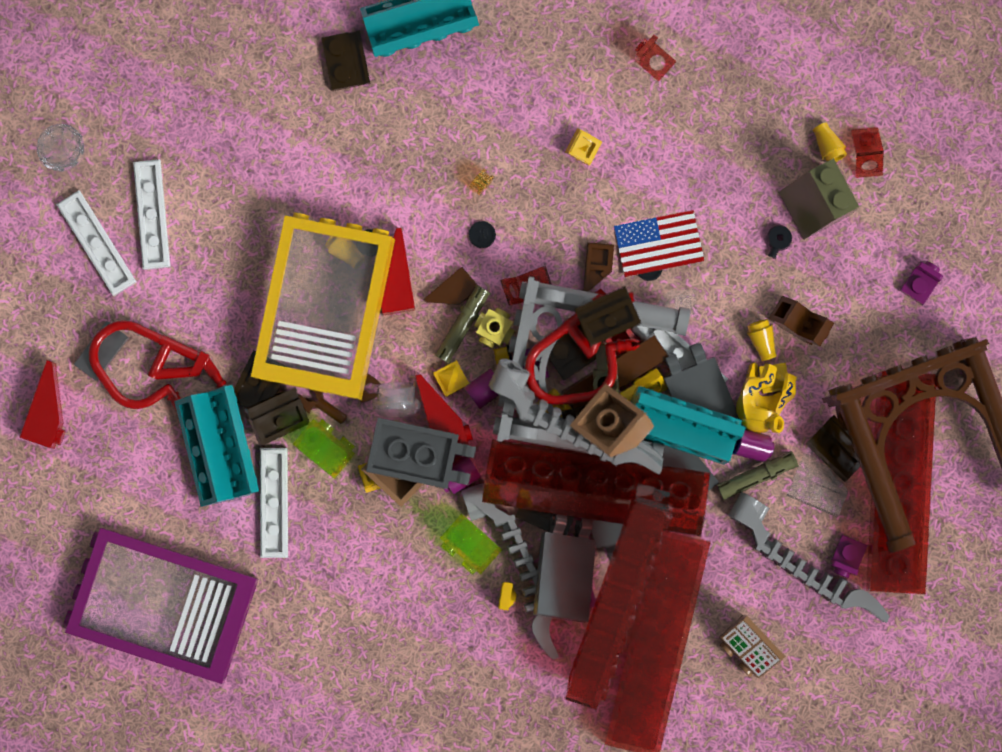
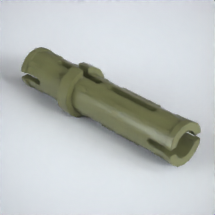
M475 285L466 304L461 305L459 308L461 312L437 353H435V356L450 364L451 359L474 320L478 319L480 310L491 295L490 292Z
M789 451L770 461L767 459L758 467L717 484L723 500H726L770 479L773 481L777 479L778 475L797 468L799 465L793 452Z

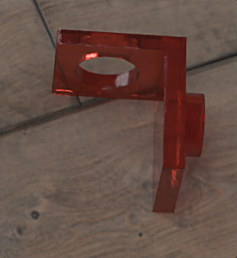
M653 35L649 40L644 38L636 47L635 61L657 81H660L676 63V60L657 45L658 37ZM654 55L664 57L666 64L662 70L657 71L651 68L650 59Z
M878 127L851 130L856 153V178L882 176L884 150ZM867 161H875L877 163V166L872 170H864L862 168V165Z
M546 266L517 277L500 280L509 306L524 303V299L519 298L522 281L528 282L529 277H533L534 281L552 285ZM510 285L515 291V298L510 292Z

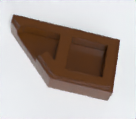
M587 242L583 291L589 292L612 273L613 244Z

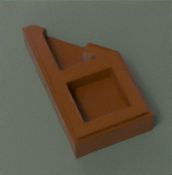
M461 267L425 297L424 300L426 303L460 305L471 295L477 283Z

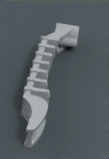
M501 359L489 387L494 392L514 400L521 413L519 418H526L532 421L534 426L540 425L546 428V432L550 434L553 432L559 435L561 440L567 439L571 441L575 447L580 446L586 449L587 453L598 455L602 461L608 460L615 465L626 462L638 463L660 474L664 458L648 443L642 440L636 448L610 458L569 426L575 420L574 416L569 414L565 421L559 419L562 413L560 408L555 407L552 413L549 414L545 412L548 407L547 401L542 399L539 405L533 403L535 394L525 385L530 376L529 371L511 360Z
M487 482L461 490L471 521L488 516L494 521L496 527L503 526L504 531L500 532L503 541L515 538L517 543L506 547L509 555L521 552L523 557L515 559L513 562L515 568L527 565L529 571L519 574L521 583L533 579L535 585L523 588L522 590L525 597L534 595L536 592L538 569L533 565L534 561L532 555L527 551L526 541L522 540V533L520 527L517 528L514 514L509 516L495 507ZM535 601L523 604L526 613L534 611ZM536 616L532 622V630L538 643L553 660L559 658L550 637L549 627L552 618Z
M743 492L740 493L728 516L751 529L756 544L754 547L756 551L763 552L767 559L774 560L780 568L787 569L791 576L801 579L804 585L812 587L817 594L825 596L828 602L834 605L837 604L842 609L850 607L864 608L883 623H887L890 616L884 607L865 590H851L841 599L839 597L848 580L840 577L831 592L827 587L833 579L832 575L825 572L820 583H818L814 579L819 573V569L811 566L809 572L805 574L802 570L807 561L800 557L795 566L790 563L795 554L794 551L787 548L782 557L777 554L783 543L777 539L773 543L769 541L768 538L771 533L766 531L762 524L770 508Z

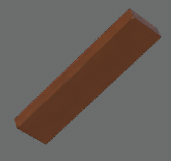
M654 333L640 341V343L635 344L634 346L640 345L636 350L624 351L616 357L619 389L666 360V357H669ZM593 372L564 389L562 394L593 391ZM606 376L598 380L599 386L603 384ZM589 402L573 403L570 406L573 409L587 405Z

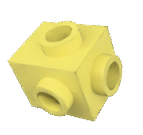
M496 308L495 311L488 309L486 314L481 312L474 327L478 328L476 335L480 337L479 342L491 349L495 345L500 348L503 342L508 345L511 336L515 332L511 328L513 321L509 320L511 315L499 308ZM497 322L500 325V329L497 332H492L489 329L491 323Z

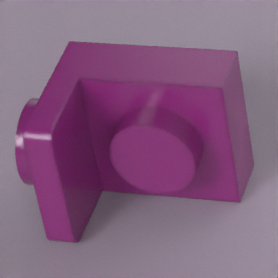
M920 261L900 291L923 306L938 282L943 278V275L939 273L940 268L929 261H926V263Z
M841 535L829 564L835 567L834 573L848 579L850 574L857 576L859 573L858 568L868 545Z

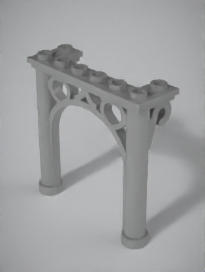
M529 277L528 282L522 281L519 298L524 299L522 310L517 309L514 325L519 326L517 337L511 336L509 352L514 353L512 361L521 367L525 366L527 358L525 351L530 330L539 341L546 337L541 336L536 330L537 319L540 314L544 312L552 313L559 327L563 321L555 308L575 312V308L593 301L592 298L598 294L540 283L539 281H534L533 277ZM634 301V307L642 322L638 326L686 336L691 309L683 307L674 309ZM535 304L544 306L533 313ZM556 341L538 355L536 361L541 357L539 371L537 366L534 365L535 379L539 380V387L546 393V366ZM500 395L498 406L503 407L502 417H496L493 434L498 435L497 441L503 442V439H512L589 454L586 449L580 446L575 447L571 441L567 439L561 440L559 435L553 432L551 434L546 432V428L540 425L534 426L532 421L526 418H514L515 408L517 413L521 414L514 400ZM548 404L546 410L551 414L554 408L551 404ZM645 441L663 457V443Z

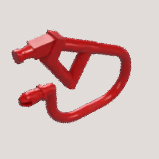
M629 292V296L634 303V293ZM599 293L594 298H592V300L598 299L606 294L600 295ZM574 314L536 343L529 351L525 361V370L530 372L527 385L530 391L534 392L535 397L539 400L543 399L551 405L590 402L605 384L611 388L614 385L617 377L616 351L618 353H621V351H634L640 345L632 346L631 342H639V340L634 338L617 339L616 342L606 344L608 372L605 381L596 390L566 395L548 394L539 387L534 373L535 361L544 349L567 333L570 334L587 359L597 353L601 344L600 342L594 346L590 345L578 328V325L581 323L577 314Z
M121 320L110 323L94 336L89 347V362L93 372L112 399L126 408H147L167 396V400L172 403L173 408L176 410L174 401L181 399L179 392H176L170 384L164 385L150 396L139 400L129 399L118 391L102 368L98 352L103 340L119 330L133 331L161 345L147 374L156 380L199 377L204 368L208 376L216 383L217 388L227 383L223 380L209 354L202 351L199 352L133 321ZM170 351L195 361L194 366L163 368Z

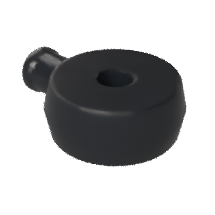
M777 225L769 230L767 242L771 249L768 256L776 259L778 251H783L791 245L792 233L787 227ZM778 235L783 237L782 241L777 240Z

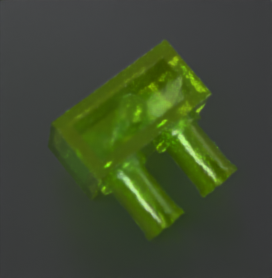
M313 419L294 441L293 445L336 480L357 455L352 451L356 446L344 436L340 440L331 434L334 428L323 419L319 423Z
M462 513L440 537L444 541L441 547L452 557L457 553L463 558L464 561L461 565L472 575L476 571L481 575L502 551L498 545Z

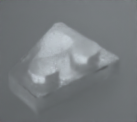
M806 447L786 496L837 517L845 501L848 489L841 481L835 479L833 472L819 461L809 447Z

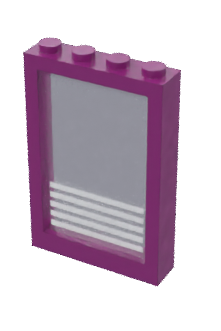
M100 528L99 532L95 531L90 542V547L93 548L90 558L86 557L82 565L81 573L84 574L82 583L77 584L73 592L72 599L76 600L73 610H68L63 625L67 626L65 633L219 684H224L259 579L112 530Z

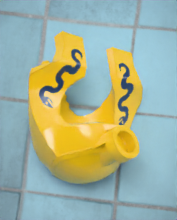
M756 362L751 363L736 403V413L738 418L742 420L741 424L746 429L757 433H764L769 430L774 433L782 432L784 420L780 413L785 405L796 395V376L785 373L783 389L774 395L762 396L759 394V391L774 384L777 367L765 364L762 374L758 377V364Z

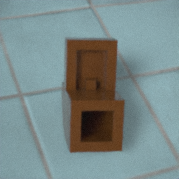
M785 296L781 297L768 318L780 328L811 346L813 344L821 346L835 324L830 319L811 312L798 301Z

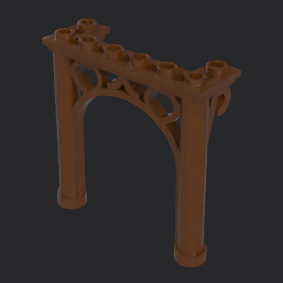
M976 336L953 343L954 349L952 346L936 351L937 356L928 359L927 355L913 359L911 360L912 366L903 369L902 365L889 368L886 370V376L877 378V375L874 374L861 379L862 385L852 388L851 383L828 390L829 396L822 398L823 403H827L828 407L836 406L835 409L839 423L845 431H848L888 539L886 545L889 553L900 551L916 544L884 455L885 439L889 428L898 415L906 408L920 400L931 397H949L968 404L984 421L1002 469V396L985 353L987 351L986 345L989 344L987 339L978 341ZM939 369L935 375V385L938 390H935L934 385L929 386L921 382L918 376ZM958 369L963 374V383L957 390L949 389L945 386L943 377L947 371ZM906 381V391L899 397L902 402L898 404L896 395L885 389ZM972 383L979 401L965 394V391ZM916 389L918 391H922L921 393L915 394ZM884 396L889 399L891 408L886 417L875 416L871 412L870 405L875 398ZM865 397L863 403L861 404L859 398ZM868 420L881 423L876 440L873 437Z

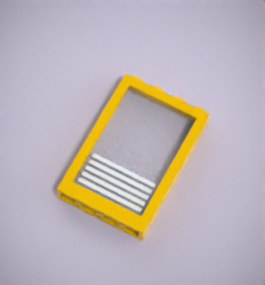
M294 212L293 217L285 215L251 377L362 400L395 239L392 236H388L389 231L373 228L372 232L362 231L363 226L346 223V227L335 225V220L320 218L319 222L309 220V215Z

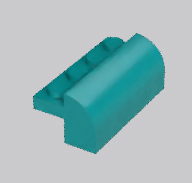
M385 0L360 8L374 57H387L393 55L397 50L404 48L414 49L423 42L430 40L440 41L450 34L456 32L466 33L479 26L471 0Z
M233 385L223 386L210 392L194 394L174 401L200 506L218 504L259 492L257 477L254 472Z
M641 386L637 387L631 399V403L645 412L654 425L653 429L644 439L663 443L665 446L722 465L730 462L735 443L743 437L745 427L741 426L742 420Z

